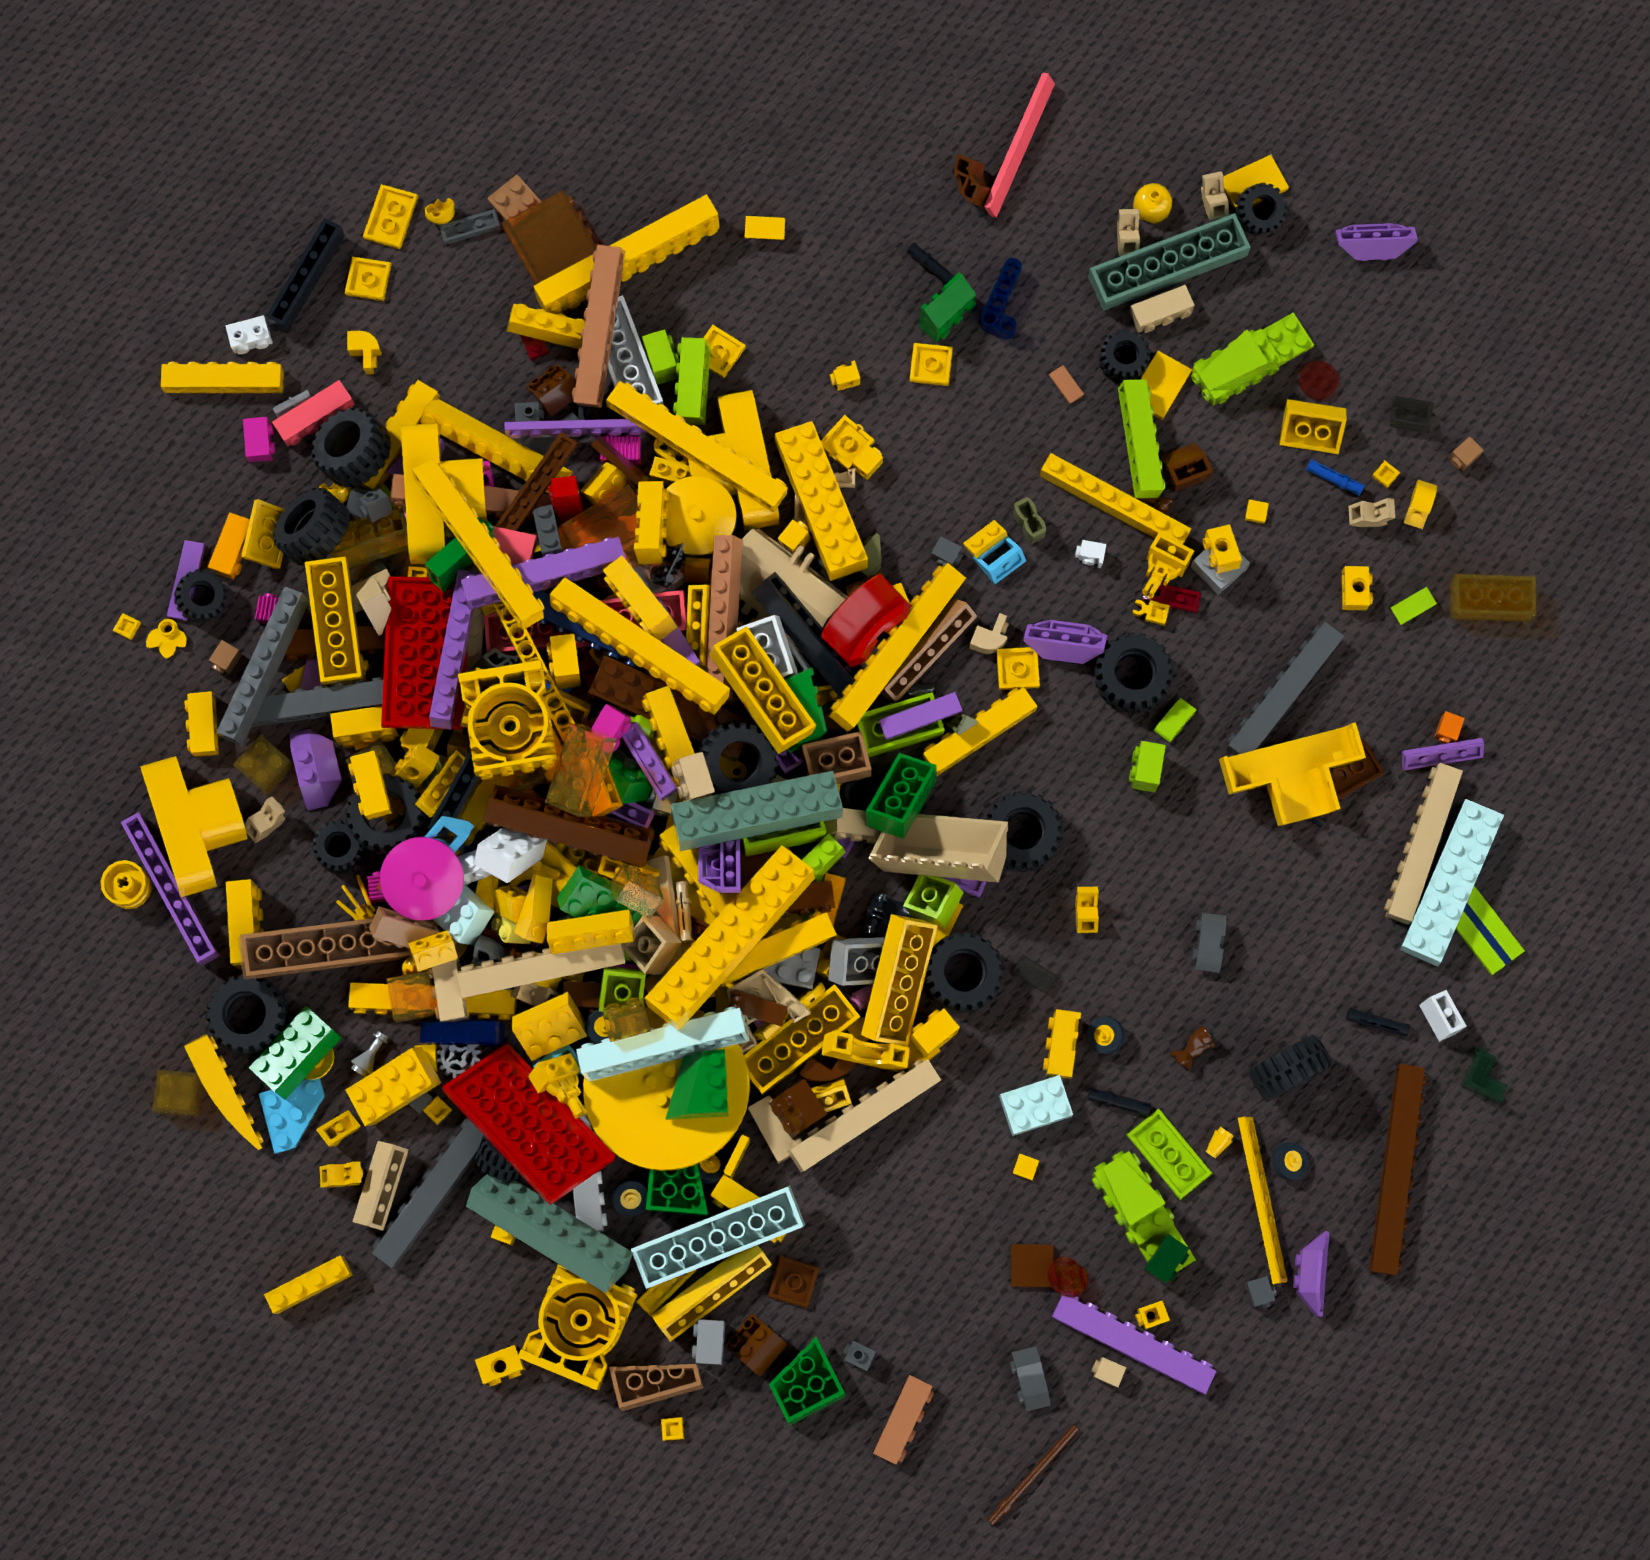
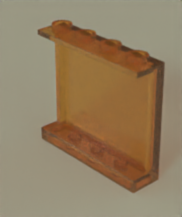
M564 190L501 223L506 236L535 285L593 255L594 251L597 250V245H599L598 243L594 244L592 240L594 236L590 228H585L582 223L584 222L583 216L580 211H575L573 208L575 203L570 195L566 196Z
M629 484L560 525L563 535L570 541L574 549L583 547L588 543L602 542L606 538L619 537L629 565L633 569L645 565L638 564L634 551V543H636L635 528H639L637 527L636 512L640 511V508L637 506L638 497ZM663 538V545H666V548H668L667 540ZM605 573L593 576L599 589L609 587L604 580L606 577Z

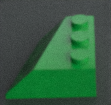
M960 272L941 290L942 294L936 293L932 296L928 305L924 304L921 307L919 328L936 343L940 339L944 340L950 333L949 329L953 325L957 326L963 319L962 315L966 311L970 312L976 305V293Z
M809 668L785 680L816 724L810 736L788 748L789 753L801 751L803 744L816 742L827 732L822 707L817 705L816 701L818 689L817 686H813L811 675H814L813 668Z
M725 1049L704 1050L683 1056L665 1120L729 1116Z
M698 1165L678 1170H650L646 1210L688 1215H709Z
M817 1337L769 1384L789 1426L846 1397Z

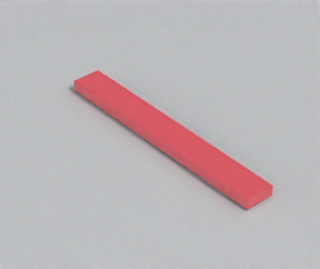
M1042 73L985 202L984 208L991 217L997 218L1053 90L1055 83L1049 73Z

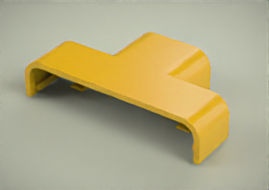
M749 390L717 396V406L723 433L711 436L716 438L721 446H728L733 449L740 458L745 457L749 459L754 467L766 470L771 477L753 391ZM688 458L691 476L713 479L720 483L730 495H737L744 531L779 524L778 508L773 513Z
M438 423L401 426L408 550L411 565L425 564L447 545L446 523L415 482L412 469L431 458H434L437 464L441 463L446 471L445 475L448 479L451 477L455 482L458 493L462 492L466 497L469 508L473 507L478 518L480 517L483 521L487 520L483 458L441 461Z
M1355 722L1342 728L1231 757L1224 756L1219 759L1229 795L1267 786L1277 825L1282 826L1339 810L1340 805L1329 769L1362 760L1366 756Z
M176 756L140 766L180 897L217 887L207 851L248 839L230 779L227 778L187 790Z

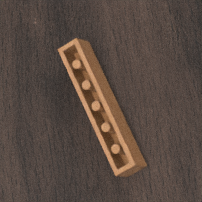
M954 598L937 616L880 692L885 698L896 703L974 621L977 615L966 602Z

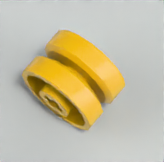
M127 860L117 861L109 865L103 872L101 890L105 897L116 906L124 909L137 908L144 904L150 896L152 889L151 879L147 872L134 862Z

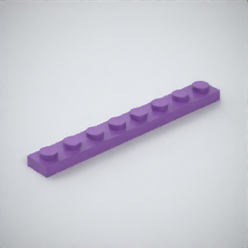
M627 419L505 422V433L510 438H520L521 436L528 435L532 438H539L541 435L558 437L560 432L565 435L570 434L572 437H579L582 434L600 436L601 434L609 433L612 436H619L621 433H629L630 435L647 433Z

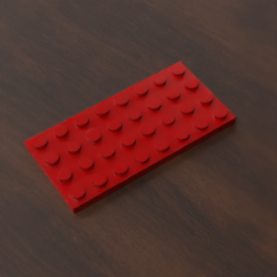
M388 576V594L391 598L388 603L391 606V611L386 622L382 728L443 729L431 727L429 716L456 580L443 593L429 577ZM467 651L462 673L467 672ZM461 686L459 687L452 729H465V727L460 726L465 708Z
M507 1043L443 1085L442 1091L540 1196L551 1205L614 1161L615 1155L579 1117H574L567 1104L560 1103L558 1098L551 1095L548 1091L541 1093L536 1091L528 1077L533 1069Z

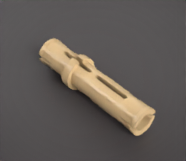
M679 881L675 883L677 896L675 903L676 907H678L680 941L682 944H691L694 942L690 913L692 902L689 899L688 883L686 881Z

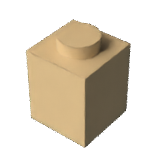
M1101 1357L1100 1361H1095L1091 1372H1094L1093 1378L1117 1388L1126 1367Z

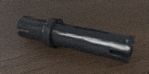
M915 242L908 248L907 253L914 257L921 267L927 268L945 284L955 276L932 257V254L926 253Z
M1349 1008L1346 1017L1347 1021L1363 1024L1366 1028L1370 1026L1404 1037L1408 1036L1410 1024L1373 1015V1012L1370 1011L1366 1013Z
M1093 1087L1089 1090L1087 1099L1089 1101L1105 1104V1107H1117L1148 1116L1150 1113L1151 1103L1120 1096L1110 1090L1107 1092Z

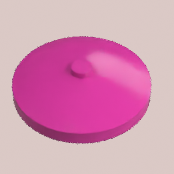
M414 837L395 846L386 856L381 867L380 886L384 898L397 913L413 920H431L442 916L456 904L464 886V871L460 859L447 844L430 837Z

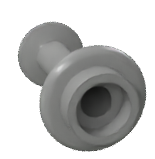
M379 1031L373 1034L376 1039L370 1048L351 1060L354 1064L351 1069L363 1077H366L368 1073H373L375 1054L383 1042L388 1043V1037Z

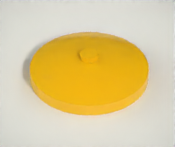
M690 476L674 482L667 488L668 501H665L664 507L668 509V518L664 519V526H667V538H663V540L669 547L684 543L685 545L682 549L684 555L693 557L705 556L713 553L714 536L733 534L736 525L735 504L729 492L720 483L707 477Z

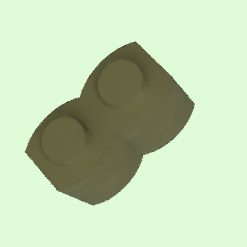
M1026 497L1016 502L1013 515L1016 522L1023 527V534L1027 541L1033 544L1043 539L1046 533V525L1037 514L1033 501Z

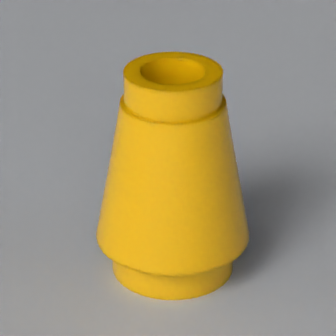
M1220 1126L1218 1130L1215 1129L1205 1152L1216 1159L1233 1142L1232 1138L1234 1136Z

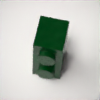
M1167 1234L1143 1270L1162 1284H1166L1167 1281L1171 1283L1178 1273L1175 1269L1179 1263L1183 1265L1188 1259L1189 1254L1187 1251L1189 1248L1170 1234Z

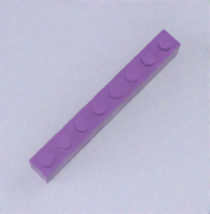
M617 537L606 538L598 543H588L576 549L569 548L558 554H547L543 558L529 559L524 563L511 564V566L519 570L524 584L528 583L533 592L557 586L564 578L573 582L603 574V569L621 555L625 560L626 557L620 539ZM483 574L469 575L461 580L469 610L501 601Z
M458 570L429 716L431 727L452 729L460 687L458 674L463 672L474 609L469 610L461 580L469 575H478V572Z
M138 812L123 820L121 824L197 963L204 966L218 958L220 954L188 896L180 897L172 867L144 816Z
M1068 1292L1067 1295H1061L1051 1318L1201 1394L1207 1393L1216 1373L1212 1369V1364L1201 1360V1362L1194 1360V1355L1182 1350L1180 1353L1174 1350L1175 1346L1163 1340L1160 1343L1154 1340L1156 1336L1147 1331H1144L1143 1334L1136 1331L1137 1326L1127 1321L1124 1324L1118 1322L1117 1316L1107 1311L1105 1314L1097 1311L1099 1307L1087 1302L1085 1305L1079 1302V1297Z

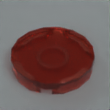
M1310 362L1300 373V388L1311 399H1327L1334 394L1338 387V373L1327 362Z
M1067 1257L1057 1258L1047 1271L1050 1285L1063 1296L1070 1298L1078 1297L1085 1291L1088 1285V1275L1082 1265L1076 1264L1077 1261Z

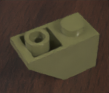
M877 533L873 537L869 536L863 543L868 557V568L856 572L863 579L876 574L881 569L880 535Z

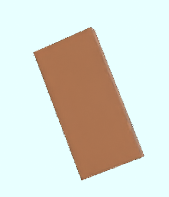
M1064 365L1049 374V377L1069 404L1084 396V393Z

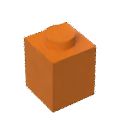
M1445 711L1441 716L1434 738L1439 739L1438 742L1441 744L1456 742L1465 718Z

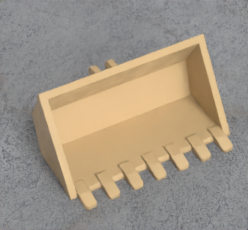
M759 528L751 529L742 538L739 598L745 604L741 612L748 615L752 608L759 612L756 620L770 617L768 611L756 600L752 591L771 574L776 572L817 622L825 628L831 616L849 596L809 567L814 555L809 553L805 560L801 561L799 558L804 551V547L800 545L792 554Z
M918 814L904 839L881 832L870 853L869 860L884 872L999 883L1006 859L1008 822Z

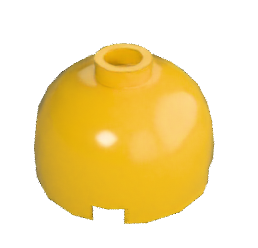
M1146 184L1136 193L1133 209H1139V219L1142 221L1145 220L1152 224L1162 222L1168 217L1172 209L1171 194L1166 187L1160 184Z

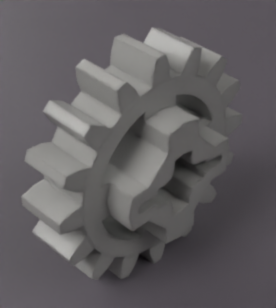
M453 1034V1040L446 1037L447 1044L440 1043L443 1049L442 1051H437L441 1058H438L436 1061L443 1064L440 1066V1070L447 1069L445 1075L449 1076L453 1073V1078H456L458 1074H462L481 1061L478 1055L482 1054V1051L476 1050L479 1044H472V1037L466 1040L465 1034H462L460 1038L457 1034ZM456 1043H465L468 1046L459 1048ZM448 1049H449V1050H450L449 1058L446 1059V1054H447V1051H448ZM457 1052L463 1053V1055L461 1056V1061L455 1060V1058H457ZM472 1054V1061L469 1063V1056ZM460 1065L463 1070H454L451 1067Z

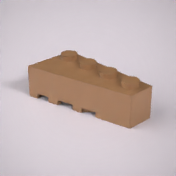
M697 1364L609 1367L621 1411L704 1388Z

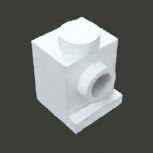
M1082 540L1081 546L1077 545L1075 557L1079 558L1078 560L1082 561L1085 565H1094L1095 563L1098 564L1097 568H1101L1106 544Z

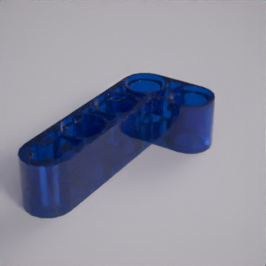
M1010 258L1005 262L980 320L982 330L1006 340L1014 337L1017 327L1014 318L1003 314L1021 275L1022 264L1017 258ZM1012 268H1015V269L1013 270V272H1012L1011 277H1010V276H1009V270H1011ZM1007 284L1010 288L1002 289L1000 285ZM999 301L1002 305L994 306L992 302ZM991 318L994 320V322L987 323L985 322V319ZM1010 326L1012 330L1005 331L1002 327Z
M498 1021L420 1023V1044H484L485 1046H496L497 1044V1046H504V1024Z

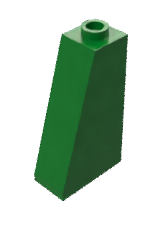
M480 517L477 518L480 523L484 522ZM486 520L484 523L489 530L488 534L491 538H495L494 527ZM455 537L427 561L425 567L429 579L444 593L456 580L458 570H466L473 561Z

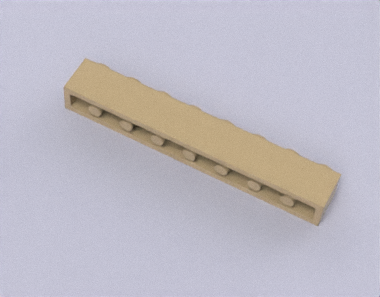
M1439 763L1436 768L1432 767L1428 777L1431 779L1430 785L1425 787L1422 797L1425 798L1424 803L1419 805L1416 816L1419 817L1417 824L1413 823L1409 833L1412 835L1410 843L1407 842L1404 847L1405 859L1400 861L1397 872L1400 873L1398 880L1394 879L1390 889L1393 892L1392 898L1387 899L1384 910L1387 911L1385 917L1407 925L1413 921L1463 772L1462 770Z
M622 943L559 954H551L550 948H545L542 950L543 953L526 952L520 958L514 959V956H507L502 958L501 962L494 963L493 960L482 962V966L473 967V964L465 965L457 972L461 996L465 998L625 964L627 959Z
M919 1059L910 1065L911 1070L906 1073L904 1070L893 1076L894 1081L889 1084L885 1081L876 1087V1093L873 1095L867 1093L859 1099L861 1103L855 1107L853 1104L847 1106L842 1110L843 1115L840 1117L832 1116L825 1121L826 1126L821 1129L816 1127L808 1132L809 1137L802 1141L799 1138L791 1143L790 1146L792 1148L787 1152L799 1171L804 1172L941 1081L929 1060L927 1059L922 1062Z

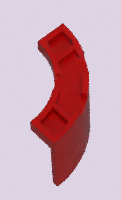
M878 574L857 588L837 608L826 624L821 636L853 668L868 660L873 648L879 642L876 638L883 631L887 633L894 626L907 619L911 605L881 574Z

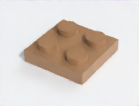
M515 175L487 198L488 202L512 228L542 205V201L518 175Z

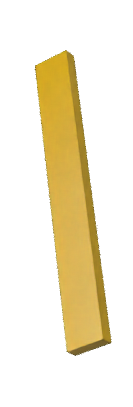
M1252 1116L1240 1117L1238 1122L1272 1283H1284L1288 1280L1254 1120Z

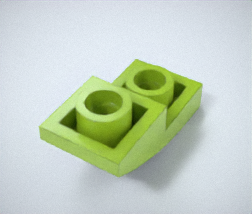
M1425 587L1392 606L1391 609L1400 625L1437 603L1428 587Z
M1180 698L1159 722L1154 731L1168 742H1171L1195 714L1196 709Z

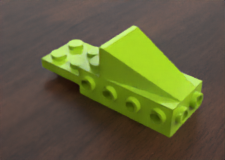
M1291 313L1263 330L1244 331L1236 340L1230 342L1224 350L1218 349L1208 359L1202 358L1194 363L1191 377L1193 382L1202 390L1204 399L1209 401L1211 406L1217 403L1222 404L1229 399V396L1237 395L1246 389L1245 387L1259 383L1266 375L1269 374L1271 376L1275 374L1281 365L1313 348L1314 343L1295 314Z
M1122 1150L1112 1156L1114 1161L1106 1164L1104 1161L1095 1167L1096 1172L1092 1174L1093 1179H1091L1097 1190L1101 1189L1105 1195L1103 1197L1104 1202L1109 1208L1112 1207L1116 1213L1114 1217L1120 1226H1124L1127 1231L1125 1233L1127 1239L1131 1244L1134 1243L1139 1248L1147 1263L1167 1234H1170L1187 1246L1174 1226L1172 1220L1174 1219L1173 1213L1168 1207L1165 1209L1163 1206L1166 1204L1159 1191L1157 1189L1153 1190L1150 1183L1152 1180L1146 1171H1141L1138 1166L1141 1163L1135 1154L1131 1155L1130 1151L1124 1154ZM1190 1250L1187 1251L1189 1257L1183 1265L1179 1263L1175 1271L1178 1272L1196 1260Z

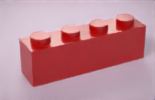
M576 475L551 478L552 485H549L548 489L555 515H559L560 521L584 518L582 499Z

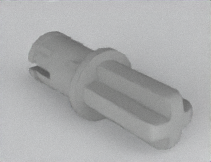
M305 390L293 398L288 397L289 400L275 406L273 411L279 418L311 398L308 390Z

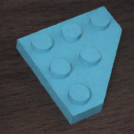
M321 1078L303 1080L286 1100L273 1090L259 1093L274 1154L297 1147L300 1142L299 1140L325 1098Z

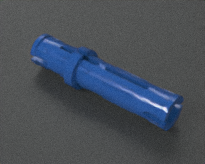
M1313 459L1310 460L1306 471L1339 486V489H1345L1360 496L1365 487L1364 484L1353 480L1349 475H1343Z

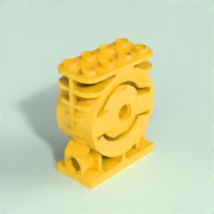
M541 660L458 674L463 702L471 708L468 718L470 749L474 773L477 777H481V780L492 779L493 775L501 774L502 777L514 775L515 771L521 770L522 773H530L534 771V768L542 767L543 770L553 769L555 764L558 763L550 713L541 698L546 691L545 675ZM525 678L526 686L508 682ZM496 684L482 692L481 685L486 686ZM505 702H518L527 706L531 711H542V713L530 714L520 705L504 704L491 713L488 722L477 723L479 720L486 719L494 707ZM510 722L515 723V730L511 732L505 730L506 724ZM542 733L541 736L535 737V740L527 749L515 754L499 752L490 744L485 746L480 744L492 741L502 750L514 751L525 747L532 739L533 734Z
M557 1264V1269L552 1276V1281L547 1288V1293L539 1311V1329L528 1334L518 1358L592 1389L600 1390L608 1369L604 1356L612 1350L620 1338L629 1313L633 1308L634 1301L638 1296L634 1293L635 1289L625 1284H622L621 1287L614 1284L605 1293L560 1264ZM577 1293L592 1294L605 1304L609 1317L615 1319V1324L606 1321L602 1306L592 1298L579 1296L570 1299L566 1303L555 1300L557 1295L566 1299ZM581 1314L587 1317V1323L584 1326H578L576 1323L577 1317ZM547 1316L558 1320L560 1332L572 1343L584 1345L592 1343L598 1338L608 1342L605 1345L598 1342L588 1348L572 1347L560 1338L555 1324L548 1322ZM541 1333L542 1339L536 1337L535 1335H538V1334ZM547 1345L553 1352L562 1357L559 1363L542 1358ZM600 1357L602 1364L595 1360ZM568 1359L588 1361L583 1374L567 1367Z

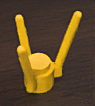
M357 874L356 878L367 906L365 904L359 905L345 885H342V889L356 907L355 913L340 900H337L336 903L353 917L355 921L372 919L375 916L373 912L376 910L371 904L360 875Z

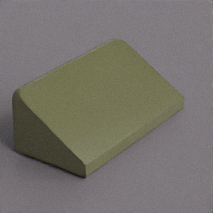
M962 711L945 718L943 724L960 735L977 724L978 721Z

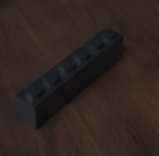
M326 218L323 219L266 315L271 326L286 334L288 333L345 237L342 226Z

